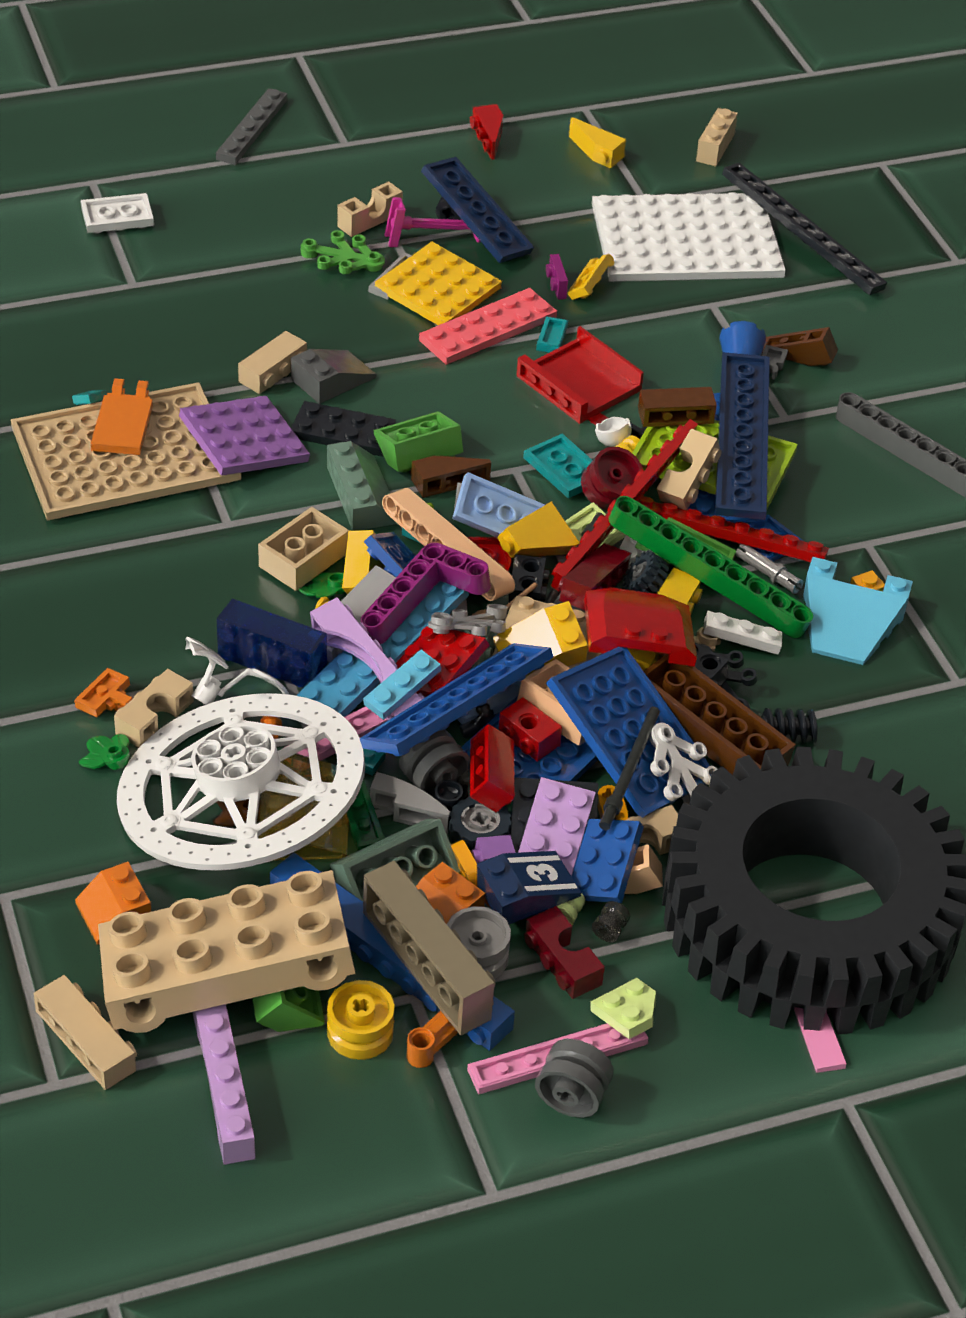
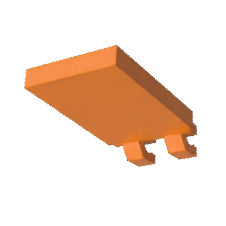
M114 379L112 393L104 395L90 443L91 451L132 455L141 454L153 408V400L149 396V390H147L148 381L139 380L136 387V395L125 394V388H123L124 379Z

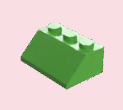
M439 411L374 430L375 438L387 464L398 472L410 471L412 469V461L434 455L455 457L456 454L463 453L460 425Z
M301 986L253 998L256 1021L277 1032L320 1027L325 1024L319 990Z

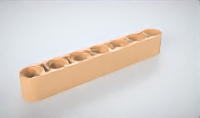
M403 488L383 497L382 504L385 512L423 546L430 543H440L485 561L488 564L491 580L490 590L482 594L485 599L493 601L514 591L515 582L508 571L412 490Z

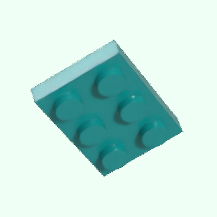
M563 433L524 450L523 457L567 498L583 492L581 486L582 473L593 461Z

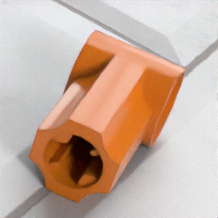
M441 1011L423 1027L415 1028L408 1034L407 1060L412 1066L417 1068L429 1066L433 1062L434 1054L458 1033Z

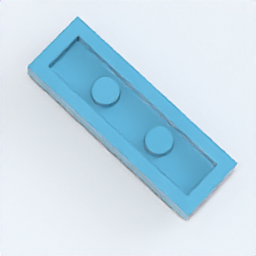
M423 650L418 651L363 698L364 705L384 720L441 671V664Z

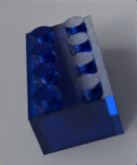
M231 599L217 617L218 654L228 661L251 669L255 668L274 678L302 688L313 681L327 666V633L235 599Z

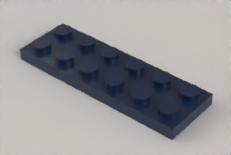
M457 157L423 166L421 172L499 263L531 254L534 246Z

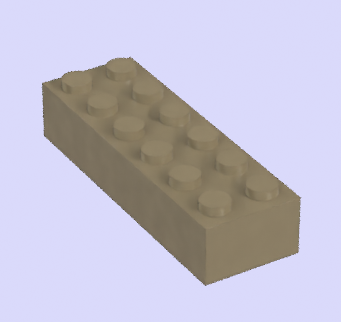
M392 861L365 874L363 891L364 915L457 1032L463 1035L490 1021L492 1006L494 1005L495 981L489 971H484L480 966L474 952L466 949L458 933L448 927L444 922L441 912L438 909L434 910L423 890L416 888L411 881L409 873L405 869L402 870L395 861Z

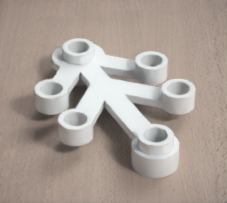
M658 723L653 726L650 741L656 750L654 761L650 764V769L657 777H661L669 771L667 786L664 788L665 797L669 801H675L683 795V789L679 784L680 778L691 796L692 790L697 786L691 774L701 778L704 783L709 785L711 780L710 774L712 775V772L716 771L717 768L714 766L704 768L682 757L678 751H683L689 754L691 759L699 761L707 754L705 745L701 742H695L692 745L677 737L674 730L666 723ZM666 753L668 754V756H669V758H670V760H671V765H670V766H669V763L667 762V760L665 759V758H666Z

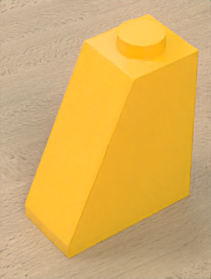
M552 501L510 525L497 537L501 547L511 558H515V554L534 557L568 554L573 546L576 547L580 544Z
M373 530L348 532L342 588L347 595L376 565L384 569L385 565L379 559H374L367 552L368 547L364 543L370 535L376 534Z

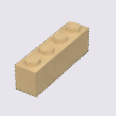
M63 975L34 992L36 1012L105 1090L136 1071L135 1057H137L134 1046L129 1041L125 1042L119 1036L118 1030H113L111 1021L107 1022L102 1017L100 1009L94 1002L89 1003L77 983L74 982L72 984Z

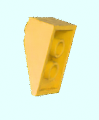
M569 601L544 608L506 629L505 632L493 636L498 652L513 643L551 647L554 658L544 663V666L555 659L566 666L586 661L587 643ZM536 670L531 671V672L528 673L526 676L530 675L531 673L535 672Z

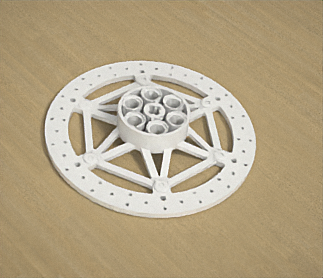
M250 694L215 701L172 720L150 736L138 748L126 765L119 781L117 790L118 813L126 833L139 848L154 858L171 865L197 870H229L266 863L286 856L313 842L327 832L348 811L356 799L363 782L365 772L364 751L359 736L350 722L331 707L318 701L287 694ZM256 716L283 717L305 723L308 726L304 729L251 722L244 719ZM222 722L225 723L170 758L165 757L174 747L188 737L208 727ZM272 735L285 736L287 738L274 739ZM323 738L329 740L337 754V770L332 783L322 782L316 743ZM278 746H286L285 748L277 751L276 748ZM308 748L312 781L306 780L282 764L281 761ZM280 774H283L298 785L277 782L276 779ZM160 775L164 816L153 821L146 810L145 792L150 776ZM171 777L197 779L177 809L173 810ZM199 791H202L206 795L204 798H202L194 805L189 807V805L194 800ZM271 791L299 797L256 824L259 799L262 792ZM249 799L247 821L245 824L235 802ZM314 800L320 801L313 810L296 823L272 835L258 838L263 832ZM223 801L236 829L190 822V820L215 802ZM176 830L234 839L237 840V843L229 845L197 844L176 838L170 834Z

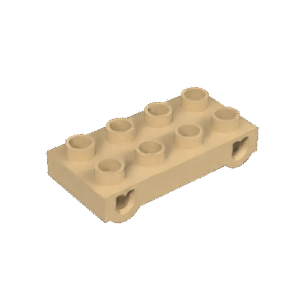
M333 870L321 873L302 871L294 874L287 881L261 887L251 884L242 885L226 895L200 901L194 898H185L173 903L170 908L144 914L124 912L115 916L109 922L98 924L105 1004L113 1030L122 1028L134 1033L148 1032L156 1029L168 1017L301 986L317 991L328 990L338 986L348 975L355 974Z

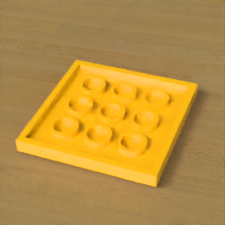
M430 242L375 281V286L387 293L388 297L436 325H441L467 314L498 291L502 284V281L434 242Z

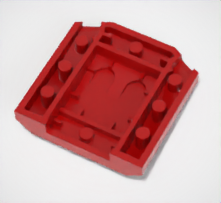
M612 587L586 591L584 605L589 652L604 654L617 647L666 653L669 655L668 663L695 667L697 654L689 605L661 594Z

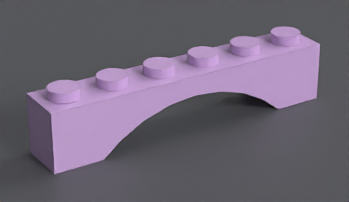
M338 598L310 612L312 629L325 645L344 650L364 661L374 671L380 683L398 669L394 660L391 657L387 658L380 643L376 639H371L363 623L357 622L351 608L347 604L343 605ZM414 693L385 719L387 721L424 699V696L421 693Z
M226 1004L194 1011L193 1017L207 1070L223 1164L255 1159L254 1134Z

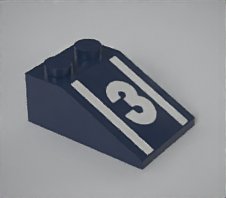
M556 851L503 853L477 863V885L485 892V899L491 909L500 913L509 925L581 897V891Z

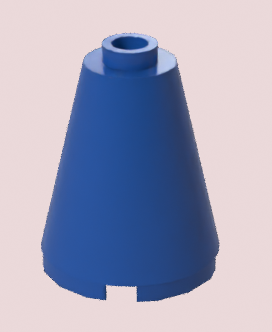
M737 321L730 323V327L726 329L724 327L720 333L722 352L761 356L766 343L765 331L756 328L757 324L753 322Z

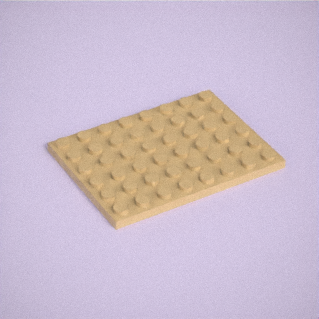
M200 383L149 392V396L153 400V408L140 455L91 451L90 443L102 402L11 419L12 430L46 519H58L241 480V473L220 475L179 417L180 408L209 404Z

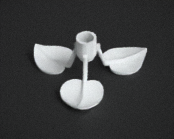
M186 637L185 649L192 650L193 655L205 656L209 660L204 678L201 679L191 695L203 704L213 703L217 695L223 697L227 690L247 675L261 678L274 685L283 694L289 695L287 689L277 679L255 668L246 669L221 689L220 685L222 682L211 675L216 663L228 669L225 660L200 641Z

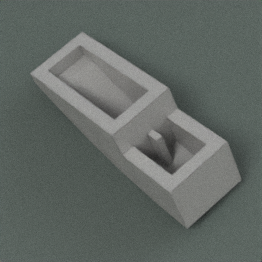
M379 772L376 773L370 787V798L374 808L394 812L393 821L408 825H415L425 819H441L446 834L448 833L450 811L438 800L408 782Z

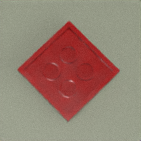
M427 626L421 631L419 638L406 648L405 653L396 662L397 668H400L420 650H423L441 664V671L416 692L427 697L466 673L490 645L485 637L453 629L449 630L448 634H437L433 632L432 628Z

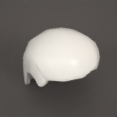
M611 417L601 423H597L595 432L602 444L615 447L631 435L632 426L629 418Z

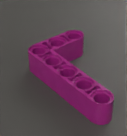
M440 543L427 544L361 617V623L367 628L368 635L372 640L376 639L380 644H383L439 581L475 595L487 593L491 588L488 564L481 559Z

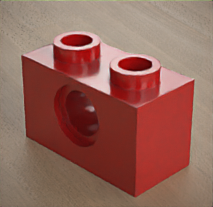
M524 697L500 712L499 731L512 738L514 744L523 753L531 756L536 761H539L560 746L562 726Z

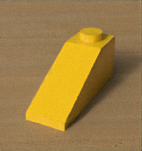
M574 117L570 119L569 137L592 161L612 168L624 158L626 139Z

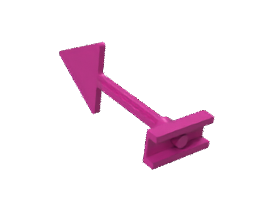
M392 197L385 237H390L389 247H398L402 229H471L463 220L425 219L405 216L406 210L400 197ZM474 234L476 242L480 243L481 241Z

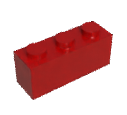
M487 724L470 740V797L492 811L498 812L503 806L510 804L515 796L514 740L490 724Z

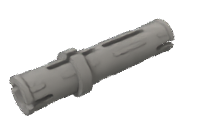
M740 545L744 549L743 551L737 548L736 557L741 558L770 577L771 582L774 584L782 585L793 594L799 592L795 588L796 586L802 588L803 580L788 572L787 568L782 564L777 565L748 545Z

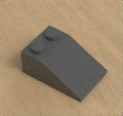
M309 349L291 357V380L319 404L376 378V373L348 350Z

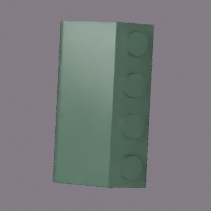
M352 441L327 445V469L352 531L398 524L383 508L382 499L385 495L390 494L375 456Z
M425 819L329 864L337 884L362 902L364 875L392 861H395L402 870L405 869L409 873L411 881L415 886L442 861L456 872H460L441 819Z

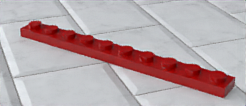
M689 419L684 426L679 425L673 434V439L671 441L667 439L660 449V454L658 456L654 454L650 458L645 471L641 469L637 473L634 483L632 485L627 484L620 497L628 496L639 501L680 454V447L690 429L696 430L698 423ZM616 499L609 505L608 513L605 516L600 515L594 523V529L591 532L587 530L579 542L581 544L570 549L566 556L567 560L564 563L559 562L552 571L554 578L551 587L560 592L558 586L561 578L569 574L584 558L591 555L613 531L614 527L609 522V516Z

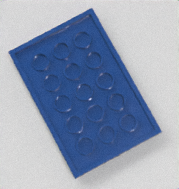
M617 647L553 676L546 682L551 692L616 784L650 707H657L660 710L655 725L666 723L674 730L677 737L692 745L694 744L627 648ZM650 737L624 794L636 814L642 818L675 802L669 801L664 795L669 771L661 777H657L651 772L650 764L654 761L656 748L652 745ZM678 750L682 757L704 768L710 766L704 757L699 761H695L690 758L689 754ZM666 753V758H665V759L667 760V762L669 763V766H670V765H671V760H670L668 754ZM691 774L697 785L699 783L707 785L701 778ZM681 778L679 784L683 789V795L677 800L689 794Z

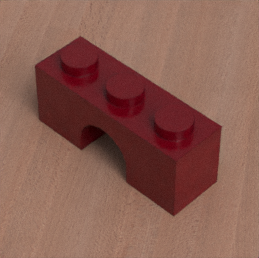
M555 906L527 919L524 939L528 947L534 949L540 956L542 965L547 970L550 969L556 977L559 987L562 990H566L570 997L574 999L602 986L605 967L589 946L579 951H569L563 948L570 945L572 925L559 908Z

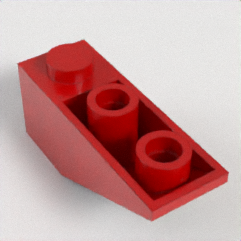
M497 104L473 107V116H470L471 128L475 129L478 140H481L484 151L493 160L495 159L502 136L503 114Z

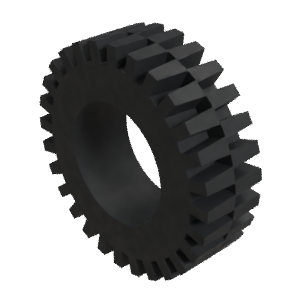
M797 747L792 766L786 765L779 748L765 751L761 769L750 755L737 759L733 775L723 766L712 772L709 787L699 783L692 790L690 804L683 803L678 812L677 823L673 827L662 898V905L665 906L664 924L666 932L674 931L672 947L678 957L690 954L688 972L696 981L712 973L710 994L722 1002L737 987L740 988L738 1012L749 1018L753 1016L763 1000L772 1004L769 1025L784 1029L790 1009L794 1010V1007L803 1008L804 1030L819 1031L826 1011L832 1014L837 1035L853 1032L859 1012L871 1030L884 1026L889 1009L899 1019L910 1014L915 999L918 998L925 1003L933 995L937 981L943 982L948 974L966 918V854H961L965 839L959 829L947 831L950 815L943 806L926 811L930 793L918 785L901 796L904 775L894 769H891L880 782L872 780L875 761L861 756L853 773L841 769L843 751L829 749L824 766H814L811 747ZM813 855L841 863L861 875L877 892L883 905L869 914L854 919L840 921L811 919L789 912L773 903L755 886L748 872L767 860L781 856Z

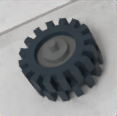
M648 550L646 553L642 552L641 557L637 556L635 558L636 561L634 563L631 562L630 569L626 570L625 573L627 575L623 577L624 582L622 583L624 589L653 593L659 590V585H663L664 581L662 580L667 577L668 574L666 572L669 571L668 563Z

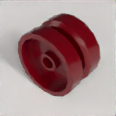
M607 447L597 454L582 473L581 486L583 493L591 503L594 502L599 508L607 510L612 501L620 497L626 485L634 483L635 476L643 469L642 464L634 454L624 448Z

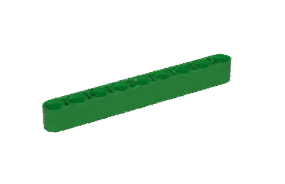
M628 496L617 498L609 516V522L614 528L792 638H801L805 634L813 619V612L806 605Z

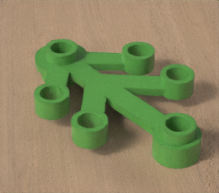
M335 230L331 233V242L340 249L318 245L316 240L311 238L305 239L301 244V255L304 258L312 259L317 257L318 254H324L317 259V266L321 270H327L332 266L339 265V272L342 274H350L352 271L361 268L376 272L381 270L385 264L384 256L378 252L371 251L366 245V238L363 235H354L352 237V246L359 249L362 254L354 252L344 240V232L340 230Z

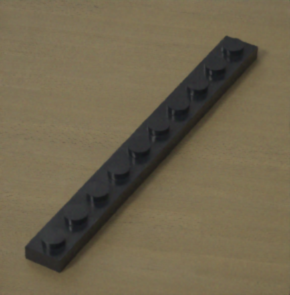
M740 162L724 167L723 176L741 189L745 195L758 203L760 207L769 212L775 219L780 221L789 231L813 248L820 256L824 257L833 267L846 275L849 280L857 284L865 293L872 295L885 290L887 282Z

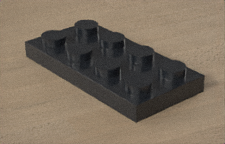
M304 401L291 429L299 440L323 445L352 441L372 455L383 457V453L375 438L374 430L396 424V419Z

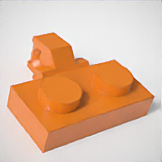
M107 668L74 700L75 708L95 717H98L105 709L110 711L115 709L118 711V709L124 707L133 699L126 695L125 692L130 686L129 677Z

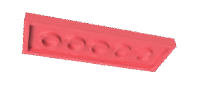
M528 288L419 333V341L447 365L542 325L546 317L557 318V310L531 288Z

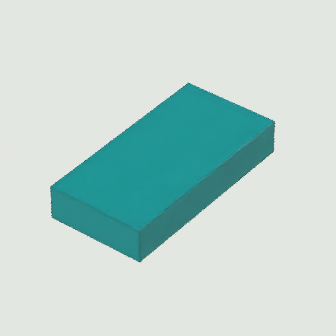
M546 317L536 350L550 353L561 347L568 328V320Z

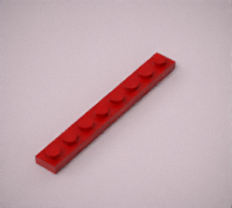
M641 497L638 501L663 518L668 519L670 517L706 535L811 562L812 557L827 558L829 548L816 541L805 542L793 535L782 536L774 534V531L767 528L759 530L750 527L749 524L744 522L733 523L726 521L721 516L714 515L710 517L702 515L700 511L695 509H679L675 504L657 503L649 497Z

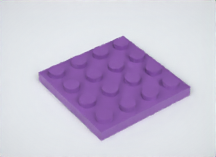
M267 396L180 408L179 417L221 476L303 463L309 460L310 453Z

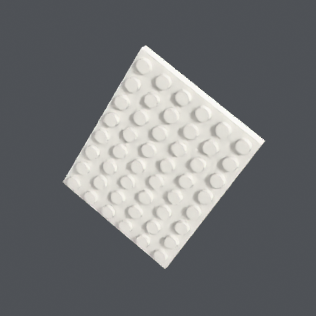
M744 193L592 196V207L603 255L611 254L614 258V265L607 268L609 282L785 277L786 270L768 212Z

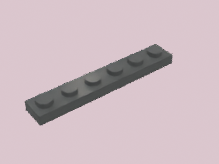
M268 88L218 149L216 160L236 165L286 103L287 93Z

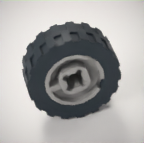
M470 796L464 800L461 799L457 805L453 806L449 816L451 843L464 840L471 852V850L475 849L476 840L479 837L510 835L511 813L508 812L506 805L498 812H494Z

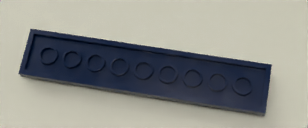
M722 352L718 443L721 455L717 461L715 515L766 519L769 356Z

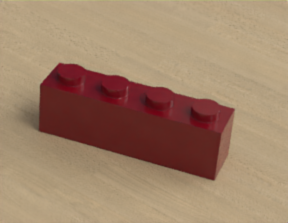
M603 543L591 555L584 558L577 567H574L569 574L561 578L558 590L561 591L559 601H569L570 605L585 610L584 598L586 591L613 588L627 575L625 572L629 567L632 553Z

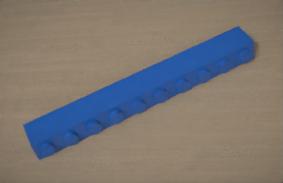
M292 853L270 871V884L287 881L291 876L302 871H313L316 873H321V871L296 853ZM336 883L350 949L362 961L369 962L377 968L385 978H390L399 984L407 994L414 995L422 1001L429 1010L439 1013L441 1010L364 915L363 902ZM493 996L494 1005L492 1006L491 1020L466 1033L474 1043L482 1045L489 1051L507 1036L514 1026L515 1011L495 996Z

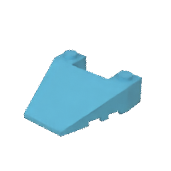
M812 557L803 593L806 606L813 612V619L808 628L812 653L864 665L879 648L882 640L885 637L888 638L892 633V629L903 621L913 581L888 575L882 592L834 580L837 563Z

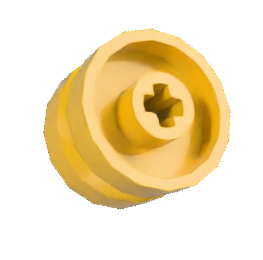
M364 980L347 982L335 989L329 998L327 1008V1036L330 1045L339 1054L358 1060L374 1058L386 1051L392 1042L394 1031L395 1004L391 994L383 986Z

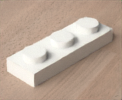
M711 611L706 613L704 634L779 654L782 647L781 631H777L772 627L756 625L748 620L728 617L723 613Z

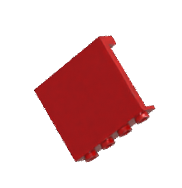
M581 326L577 329V339L534 361L525 354L518 357L517 377L579 424L642 390L644 372Z

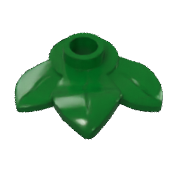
M320 573L312 579V584L299 587V591L307 596L316 595V598H329L336 594L345 593L342 588L344 573Z
M120 733L114 735L111 739L100 735L92 737L86 743L90 753L80 759L79 764L91 769H97L105 765L114 770L123 768L129 762L130 752L127 747L130 741L126 735Z

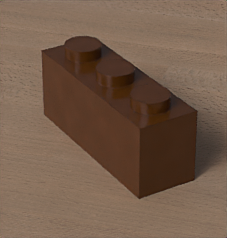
M712 387L640 390L638 411L643 427L685 425L689 419L698 423V425L714 424L717 407Z

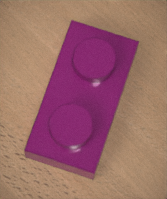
M550 254V262L546 264V275L551 278V290L555 291L558 300L567 299L568 279L559 254Z

